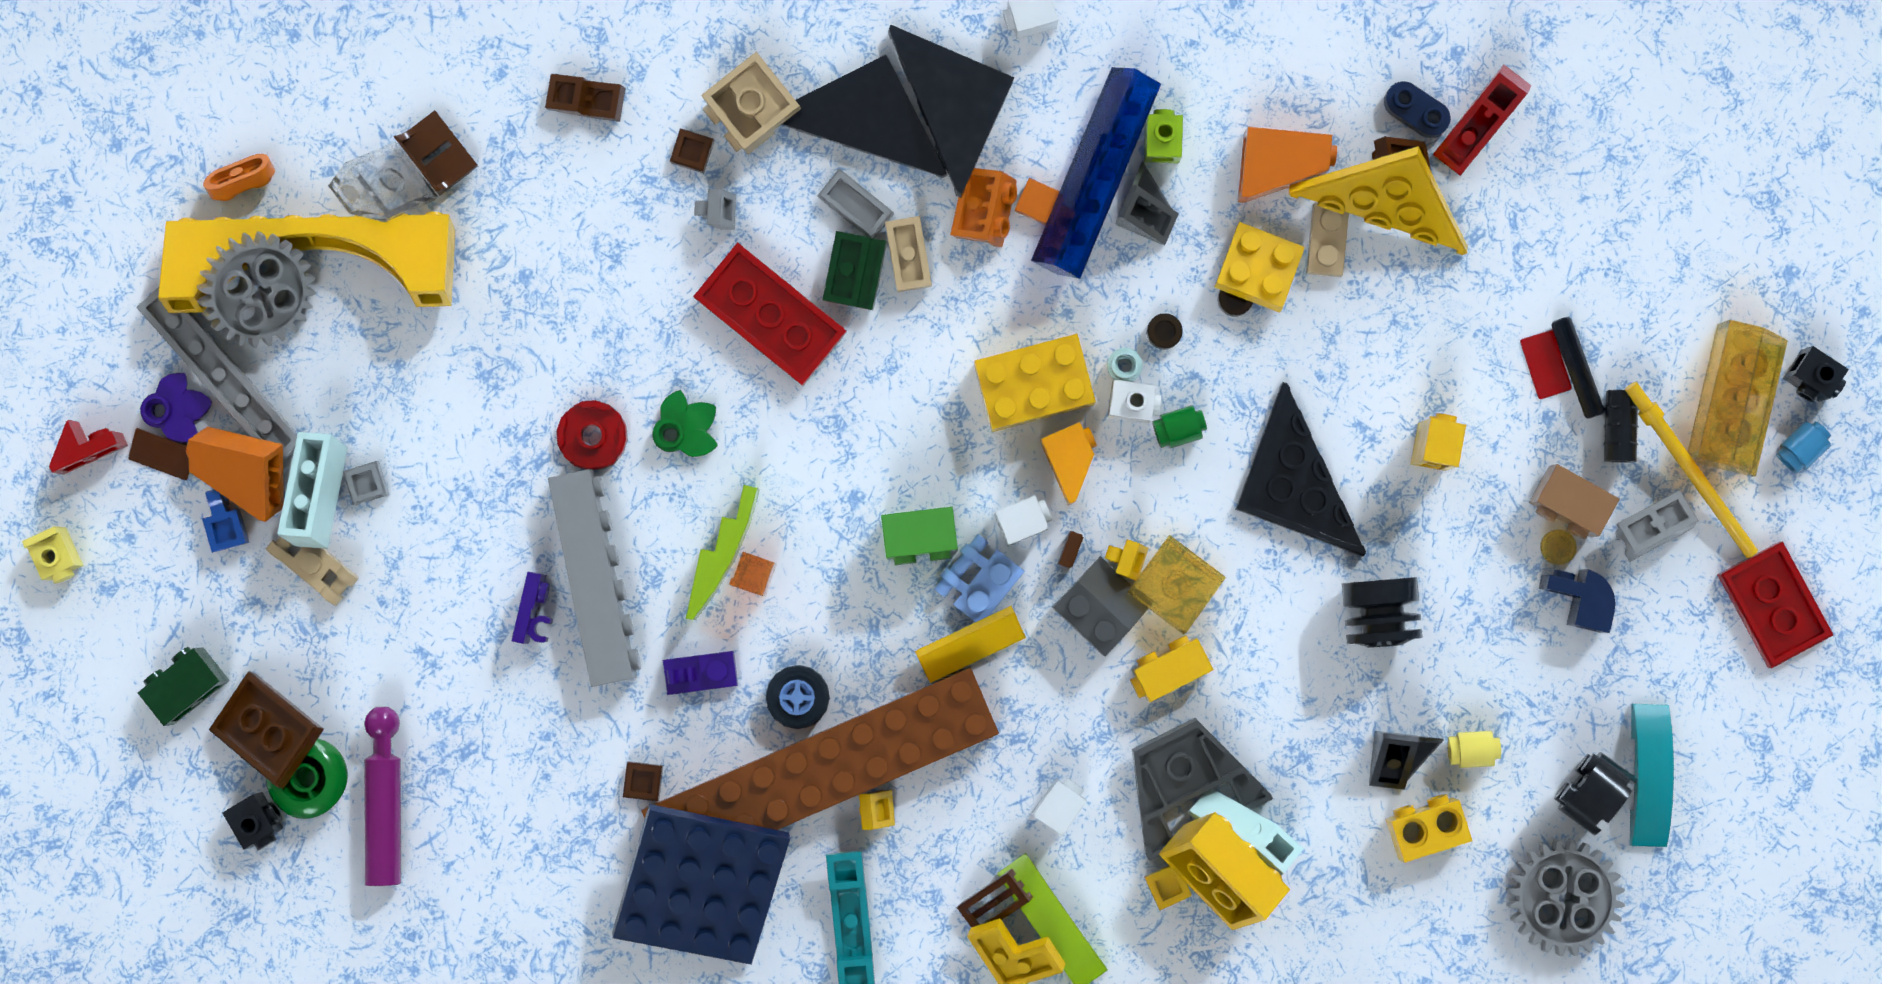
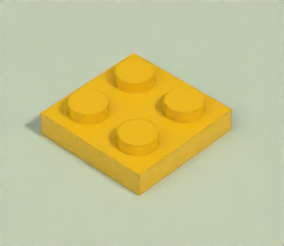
M1239 222L1214 288L1280 313L1305 247Z

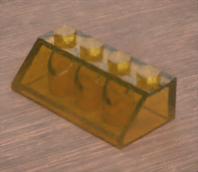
M1731 319L1717 324L1687 451L1695 463L1756 477L1788 340L1766 328Z

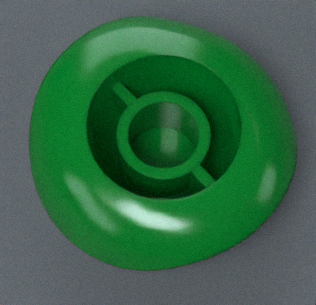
M317 739L284 789L276 787L266 779L267 789L274 803L286 814L298 819L315 818L329 811L343 795L348 779L347 766L341 753L332 744L322 739Z

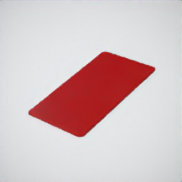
M1553 330L1520 340L1539 399L1572 389Z

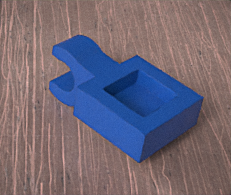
M215 489L206 491L205 495L212 516L202 518L211 552H218L250 543L240 509L230 511L228 498Z

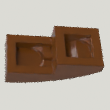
M551 74L545 108L577 116L620 122L626 88L621 84L588 81L584 77Z

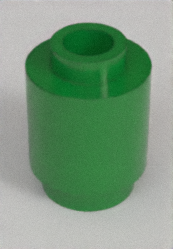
M1193 405L1161 414L1160 419L1152 421L1160 448L1169 446L1171 449L1203 439L1202 431L1207 430L1202 410L1195 411Z

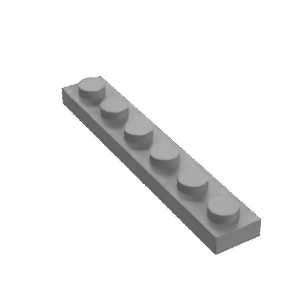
M158 287L136 308L250 437L283 444V461L287 459L295 449L296 431L192 313L167 312L158 298Z

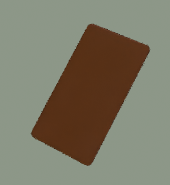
M139 428L135 429L128 457L129 460L182 480L188 479L189 458L186 454L187 446Z

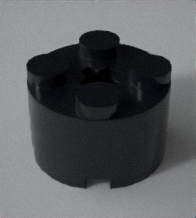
M1602 752L1597 755L1594 753L1592 755L1587 754L1575 769L1580 775L1574 783L1571 782L1569 784L1566 782L1554 798L1560 803L1558 809L1594 836L1601 831L1596 825L1602 819L1609 823L1630 796L1633 790L1628 788L1627 785L1636 784L1638 780Z

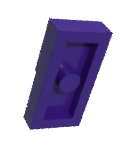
M527 572L512 642L529 644L530 638L539 643L548 642L549 638L540 636L536 628L541 622L552 624L553 619L548 616L535 617L540 603L545 604L548 598L550 583H545L547 575Z
M734 651L663 660L667 695L738 686Z

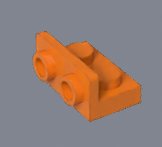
M974 168L962 197L958 198L950 235L959 239L987 242L995 247H1002L1004 238L1007 237L1010 229L1009 216L1011 206L1017 198V180L1003 171Z

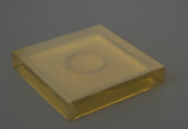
M1169 535L1127 593L1184 635L1226 577Z

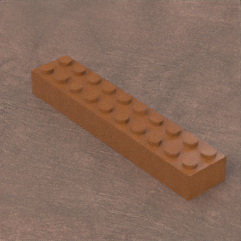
M969 667L652 805L778 830L996 736L999 732L973 671ZM645 807L644 809L641 810V811H642V814H643V816H644V819H645V816H646L648 807Z

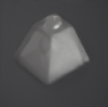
M397 142L345 162L328 185L349 214L387 222L430 203L438 197Z

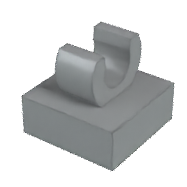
M708 189V201H695L694 215L707 219V225L721 230H735L736 194L723 189Z

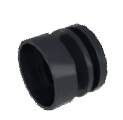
M1417 577L1341 583L1343 606L1358 608L1361 616L1345 620V626H1362V633L1346 635L1347 644H1357L1367 648L1403 645L1413 639L1423 638L1422 629H1405V622L1421 620L1420 614L1406 613L1403 605L1419 601Z

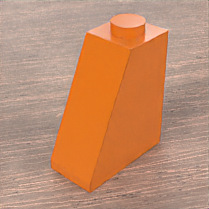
M1247 127L1243 137L1237 202L1246 203L1287 189L1291 184L1326 174L1330 166H1335L1337 158V146L1332 145V135Z
M206 427L188 439L186 454L189 458V472L260 521L266 522L282 510L284 503L283 444L212 427Z

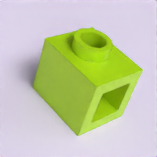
M1156 109L1153 114L1147 115L1145 120L1144 162H1180L1182 158L1183 115H1175V111L1171 109Z

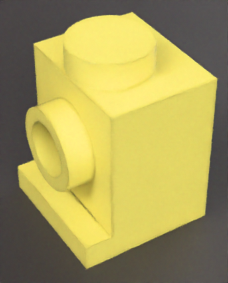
M54 526L22 541L24 548H27L41 580H53L54 584H57L75 576L73 570L83 566L66 527ZM50 550L55 553V559L52 563L47 555V552Z

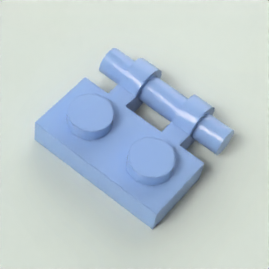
M979 534L976 535L970 544L966 543L962 547L960 557L950 569L946 568L940 575L942 579L934 588L944 598L953 587L962 593L953 605L974 622L990 616L1025 572L998 549L989 560L982 556L980 553L989 542ZM974 562L981 570L968 585L960 578Z

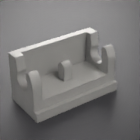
M1679 490L1617 523L1618 529L1615 535L1617 540L1622 539L1627 548L1625 549V555L1631 562L1691 530L1699 520Z

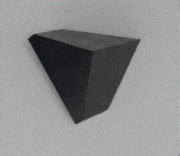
M1375 731L1369 786L1405 790L1407 781L1444 739Z

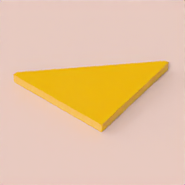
M1419 146L1289 186V194L1293 198L1298 199L1301 196L1318 202L1317 206L1343 215L1344 212L1364 218L1366 223L1387 230L1394 228L1409 233L1410 238L1437 246L1438 243L1456 249V253L1460 255L1467 254L1468 245Z

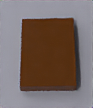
M251 671L247 672L209 728L210 732L276 787L282 789L287 785L324 730V728L265 680Z

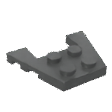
M1196 718L1132 749L1144 849L1149 861L1160 856L1161 850L1173 837L1163 817V813L1227 781L1238 803L1250 810L1273 799L1269 791Z

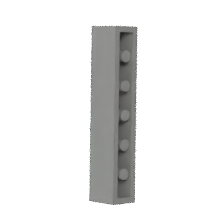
M591 469L549 477L548 482L591 687L637 678L636 670L641 669V662L638 650L631 649L629 636L634 635V629L630 614L624 615L622 601L627 600L623 580H617L614 566L619 565V557L616 546L609 544L607 532L612 531V523L608 510L603 511L600 497L605 496L602 478L600 475L595 476V472Z

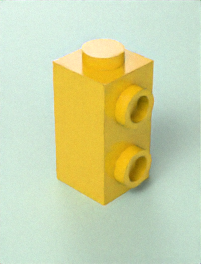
M1187 635L1182 636L1167 644L1170 648L1169 651L1159 656L1153 651L1136 660L1138 667L1132 669L1135 677L1130 679V682L1139 699L1145 696L1148 702H1152L1214 670L1198 638L1189 640Z

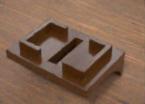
M435 110L406 132L394 136L439 196L478 167V164ZM449 142L451 144L449 148L427 165L423 164V160L445 143Z

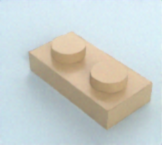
M1317 202L1313 204L1306 274L1333 277L1343 276L1349 213L1344 212L1343 215L1317 206Z
M920 216L885 222L897 293L932 287Z

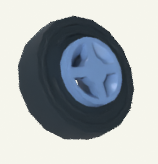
M801 665L786 667L776 673L769 682L766 692L767 708L772 717L784 727L793 729L807 728L818 722L827 711L830 699L828 685L822 675L810 667Z

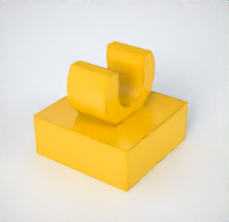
M1127 539L1124 549L1109 545L1105 559L1118 564L1115 573L1138 582L1149 548Z

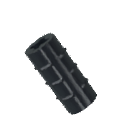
M1625 390L1606 391V405L1604 408V462H1637L1639 409Z

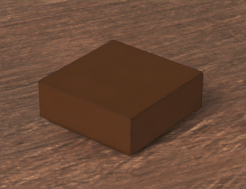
M680 128L670 163L704 174L715 140Z
M1074 531L1069 532L1057 565L1067 569L1073 567L1084 538L1082 534Z
M628 761L623 797L659 801L664 765Z

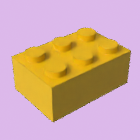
M1078 333L974 361V368L991 432L1094 406L1096 403Z
M1216 812L1183 824L1159 853L1166 863L1231 930L1265 921L1290 891V888L1282 881L1280 873L1274 868L1267 866L1258 856L1257 850L1250 843L1243 841L1233 830L1232 824Z

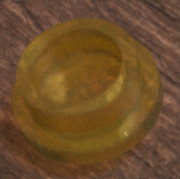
M1560 529L1552 530L1545 534L1540 543V551L1543 558L1554 565L1568 563L1573 559L1577 550L1574 537L1569 532Z

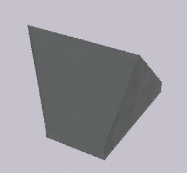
M1142 161L1115 225L1165 245L1179 213L1171 208Z

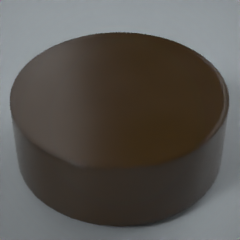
M1222 290L1218 293V305L1226 315L1232 317L1244 315L1253 305V302Z
M1167 313L1155 316L1149 322L1146 331L1149 342L1155 348L1167 350L1177 345L1183 333L1180 321L1175 316Z

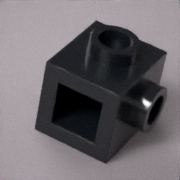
M1811 346L1801 349L1783 379L1797 388L1796 393L1800 397L1810 402L1828 400L1831 397L1835 398L1840 394L1846 384V380L1843 378L1849 369L1816 347Z
M263 792L253 794L222 812L243 850L253 846L256 847L257 851L263 849L277 840L274 835L275 833L284 829L280 823L282 815L273 802L269 803Z

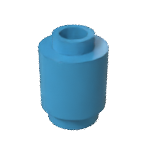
M1805 421L1780 445L1781 450L1776 455L1788 469L1797 474L1802 469L1807 470L1831 447V443L1828 440L1831 434L1820 423L1815 421L1811 424Z

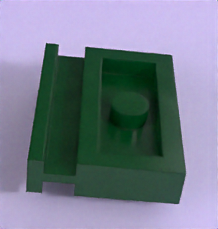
M836 231L822 300L874 311L887 241Z

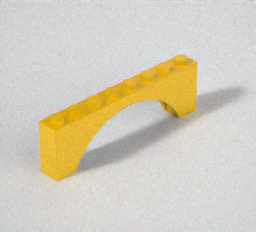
M396 212L389 216H373L360 213L350 217L324 214L320 217L303 218L297 215L269 219L263 216H252L249 219L217 217L214 220L181 218L178 221H166L158 298L168 313L204 312L207 307L200 305L198 299L207 294L197 289V285L207 283V279L200 274L202 270L211 271L212 266L206 260L207 257L218 260L220 256L216 250L217 246L227 251L230 249L228 244L229 238L241 244L242 233L248 234L254 241L257 231L265 235L266 241L271 234L278 236L280 243L286 239L293 244L291 250L296 248L300 251L314 249L334 250L367 259L393 275L409 293L416 307L452 306L456 230L449 214L428 212L425 215H408ZM247 263L242 264L244 271L248 269Z

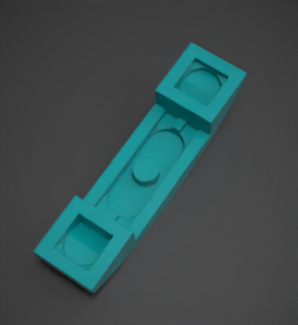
M1632 704L1631 739L1635 740L1634 776L1638 780L1634 784V810H1630L1629 845L1667 847L1674 790V750L1670 709L1667 704Z
M862 851L826 854L837 954L839 984H875Z

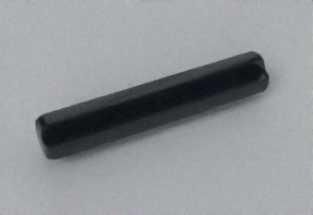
M1570 317L1558 319L1551 326L1583 414L1587 419L1602 415L1605 409L1572 319Z

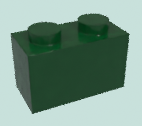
M186 647L171 659L174 663L164 672L161 669L155 671L143 681L146 686L138 692V695L163 726L175 725L230 681L204 647L193 649Z

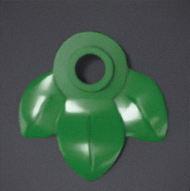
M681 390L675 391L665 398L660 408L661 420L655 424L652 432L656 446L665 452L681 450L690 457L703 456L716 449L718 446L717 442L706 432L714 422L716 406L705 402L688 405L687 399ZM669 428L677 431V437L673 441H667L664 437L665 431Z

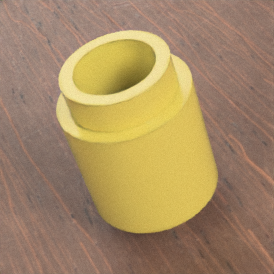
M1492 731L1458 732L1456 736L1448 737L1450 765H1458L1459 768L1495 766V759H1501L1500 738H1493Z

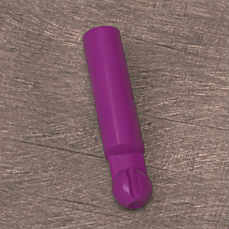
M375 707L366 715L364 722L366 732L373 738V754L364 759L365 885L391 886L401 884V759L391 754V738L398 732L400 720L398 714L390 707Z

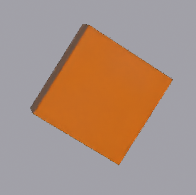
M1029 178L1016 205L1015 212L1047 225L1061 192Z

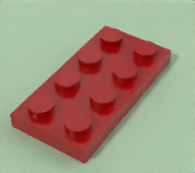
M738 242L693 296L694 299L802 386L805 385L847 333V330Z

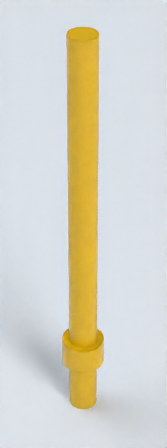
M1637 381L1628 385L1625 391L1640 410L1638 415L1646 426L1651 425L1746 558L1754 556L1758 552L1757 547L1663 418L1664 412L1656 402H1651Z

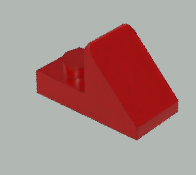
M67 420L49 468L52 473L64 475L125 448L128 444L123 433L109 431L108 428L88 435L89 441H87L80 423Z

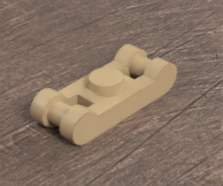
M279 537L277 541L272 540L265 549L272 556L284 563L334 606H337L343 599L341 594L348 586L352 587L359 579L355 573L324 548L302 547L294 556L287 550L292 544L282 537ZM332 571L336 574L337 578L330 586L324 579Z

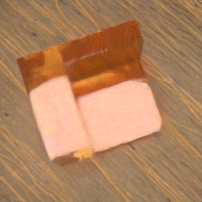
M742 552L734 578H731L729 585L766 597L777 563Z

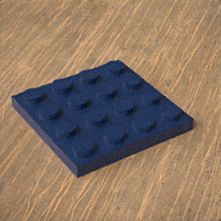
M649 804L612 930L613 938L752 965L790 842L789 832Z

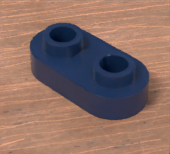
M1406 81L1397 82L1385 94L1384 106L1386 111L1421 136L1435 138L1448 128L1451 120L1448 108L1414 84ZM1400 93L1408 95V104L1399 102L1398 95ZM1428 113L1437 114L1439 118L1438 123H1430L1427 118Z

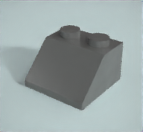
M1100 556L1052 608L1101 655L1106 656L1133 628L1152 604L1121 575L1115 573L1116 570Z

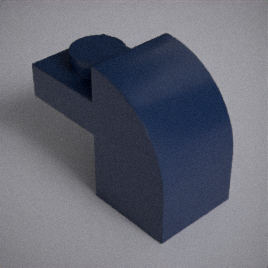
M1589 569L1579 570L1577 581H1574L1575 574L1561 570H1554L1553 575L1541 576L1539 589L1573 597L1566 625L1598 633H1610L1616 602L1614 592L1604 577Z

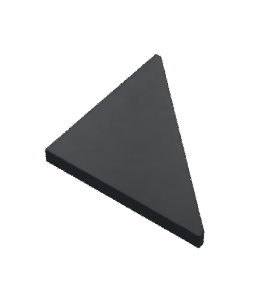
M890 25L888 30L890 40L892 39L898 53V59L914 91L919 109L926 125L929 127L940 159L953 184L956 196L961 198L1015 77Z
M887 55L796 99L801 109L781 124L820 139L823 138L863 153L888 159L903 166L934 174L940 178L947 176V172Z
M1282 382L1235 510L1364 557L1366 550L1335 488L1328 468L1314 443L1307 423L1293 398L1289 385Z

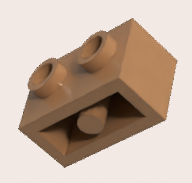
M1559 464L1548 467L1529 503L1537 507L1535 512L1539 516L1551 522H1555L1557 518L1568 524L1567 531L1579 538L1586 539L1587 536L1597 537L1601 535L1620 498Z

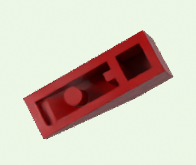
M1503 64L1433 155L1461 176L1525 98L1532 85Z

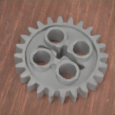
M257 231L253 241L248 234L242 233L241 244L229 238L228 244L230 249L225 251L219 246L216 247L220 256L218 260L207 257L206 260L212 266L211 271H200V274L207 279V283L197 285V289L207 295L198 299V303L203 307H209L202 313L207 320H213L210 326L216 332L222 330L221 335L229 341L234 337V341L238 345L243 346L248 338L249 344L257 348L261 338L265 344L272 346V336L274 335L282 341L285 340L284 330L286 328L292 332H297V328L293 323L296 319L306 322L307 319L301 311L302 309L313 308V305L306 301V297L316 294V291L307 286V284L315 280V277L310 273H304L311 267L310 263L306 260H300L303 253L297 248L291 250L293 244L286 239L280 243V238L275 234H271L266 241L265 235ZM271 259L269 270L265 273H259L260 264L264 260ZM243 263H247L252 279L260 284L258 291L272 312L271 316L267 317L262 301L254 295L256 289L242 268ZM239 276L238 286L232 290H227L229 279ZM281 290H286L285 299L280 303H274L276 294ZM254 306V315L248 320H243L244 311Z
M1553 839L1552 850L1546 844L1539 843L1540 854L1537 855L1530 850L1526 851L1530 862L1526 864L1517 861V865L1522 870L1521 874L1510 873L1509 875L1517 882L1516 887L1506 888L1507 892L1515 895V899L1507 902L1506 905L1518 910L1510 919L1513 922H1523L1518 929L1520 934L1526 935L1532 932L1528 941L1530 944L1535 946L1542 940L1541 950L1548 953L1554 945L1555 953L1559 956L1564 955L1566 947H1568L1570 954L1578 956L1579 945H1581L1590 953L1592 952V940L1601 945L1605 944L1601 935L1603 931L1610 934L1615 933L1609 925L1610 921L1622 920L1619 915L1614 913L1615 908L1625 907V903L1616 900V895L1625 892V889L1613 884L1621 875L1616 872L1608 873V870L1614 863L1610 860L1599 862L1603 852L1597 849L1589 855L1590 845L1583 842L1577 849L1575 840L1568 839L1565 848H1563L1560 840ZM1571 866V872L1569 873L1567 879V875L1565 873L1566 867ZM1550 868H1554L1557 873V879L1553 885L1545 886L1542 881L1543 873ZM1589 872L1592 877V884L1587 890L1581 891L1578 887L1579 877ZM1566 892L1572 894L1571 900H1565L1564 903L1559 901L1560 894L1564 895ZM1545 904H1551L1553 908L1552 917L1546 922H1541L1538 916L1539 909ZM1585 908L1588 912V920L1584 925L1576 926L1574 922L1575 913ZM1564 914L1565 927L1560 929V923Z

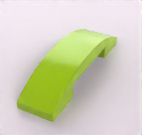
M1026 853L997 872V875L1000 877L1010 869H1013L1016 873L1014 878L1017 882L1021 880L1025 885L1023 890L1026 893L1030 892L1033 898L1030 902L1020 909L1041 938L1049 937L1066 963L1064 971L1074 984H1089L1108 970ZM1015 894L1012 895L1014 900L1018 899Z

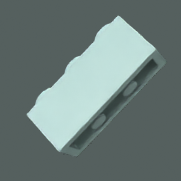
M298 432L277 533V535L294 546L328 549L348 449L347 446L333 435Z

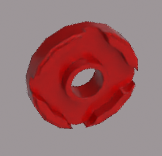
M596 400L582 401L566 411L561 417L556 431L557 445L564 458L575 467L585 470H603L615 464L624 453L628 441L627 426L621 414L609 404ZM589 426L599 427L602 433L599 443L593 446L587 445L583 440V432Z

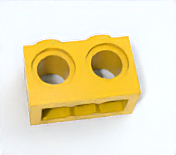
M1442 794L1427 799L1428 805L1414 809V805H1407L1393 810L1394 816L1385 820L1398 860L1406 863L1472 842L1473 840L1460 800L1453 797L1448 798L1447 794ZM1448 811L1452 816V824L1447 830L1441 831L1437 826V818L1441 813ZM1415 822L1419 828L1418 836L1412 841H1406L1403 837V828L1408 823Z

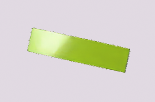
M743 485L737 518L735 520L722 517L715 552L705 549L700 550L686 619L697 620L719 590L735 562L751 524L760 491L759 488Z

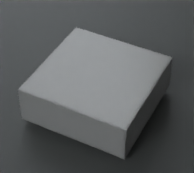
M379 461L343 471L353 505H359L389 495Z

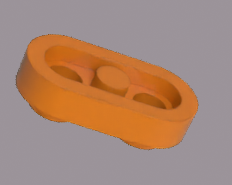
M255 154L213 171L205 178L203 186L211 199L228 201L239 193L267 185L275 173V168L266 154Z

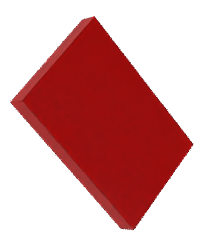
M1779 541L1717 574L1768 668H1773L1834 635L1783 541Z

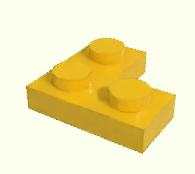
M1000 918L971 927L967 935L998 984H1027L1060 974L1066 965L1049 937L1018 946Z

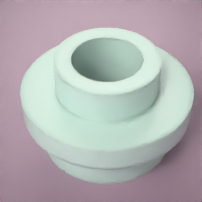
M1130 348L1115 350L1107 362L1108 373L1114 380L1128 382L1138 378L1143 366L1139 354ZM1120 360H1128L1131 364L1130 371H1120L1118 362Z

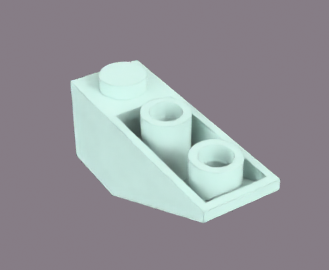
M1214 789L1203 793L1187 812L1195 820L1213 812L1225 817L1232 824L1235 833L1243 841L1250 843L1257 850L1258 856L1264 863L1274 868L1280 875L1287 871L1304 849L1276 823Z

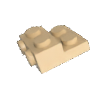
M757 52L701 95L707 103L702 108L715 125L721 121L729 131L724 135L726 140L736 152L743 149L747 155L772 137L777 127L801 109L800 105Z

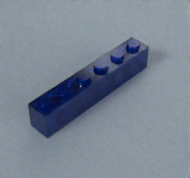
M1111 67L1032 256V262L1057 275L1081 278L1161 83L1136 68Z

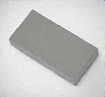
M840 168L817 195L820 200L866 237L875 238L885 226V222L889 221L894 215L891 209Z

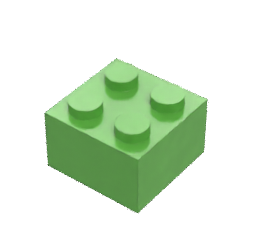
M953 506L881 515L886 558L888 560L894 559V565L916 563V556L930 555V561L951 559V552L958 551Z

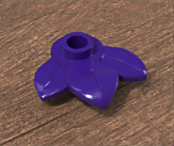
M173 373L162 378L156 393L148 395L143 400L140 414L147 425L161 428L168 439L186 443L188 439L198 433L194 421L199 420L209 411L212 400L202 392L187 390L188 382L185 373ZM159 404H162L165 408V412L161 417H157L154 412Z

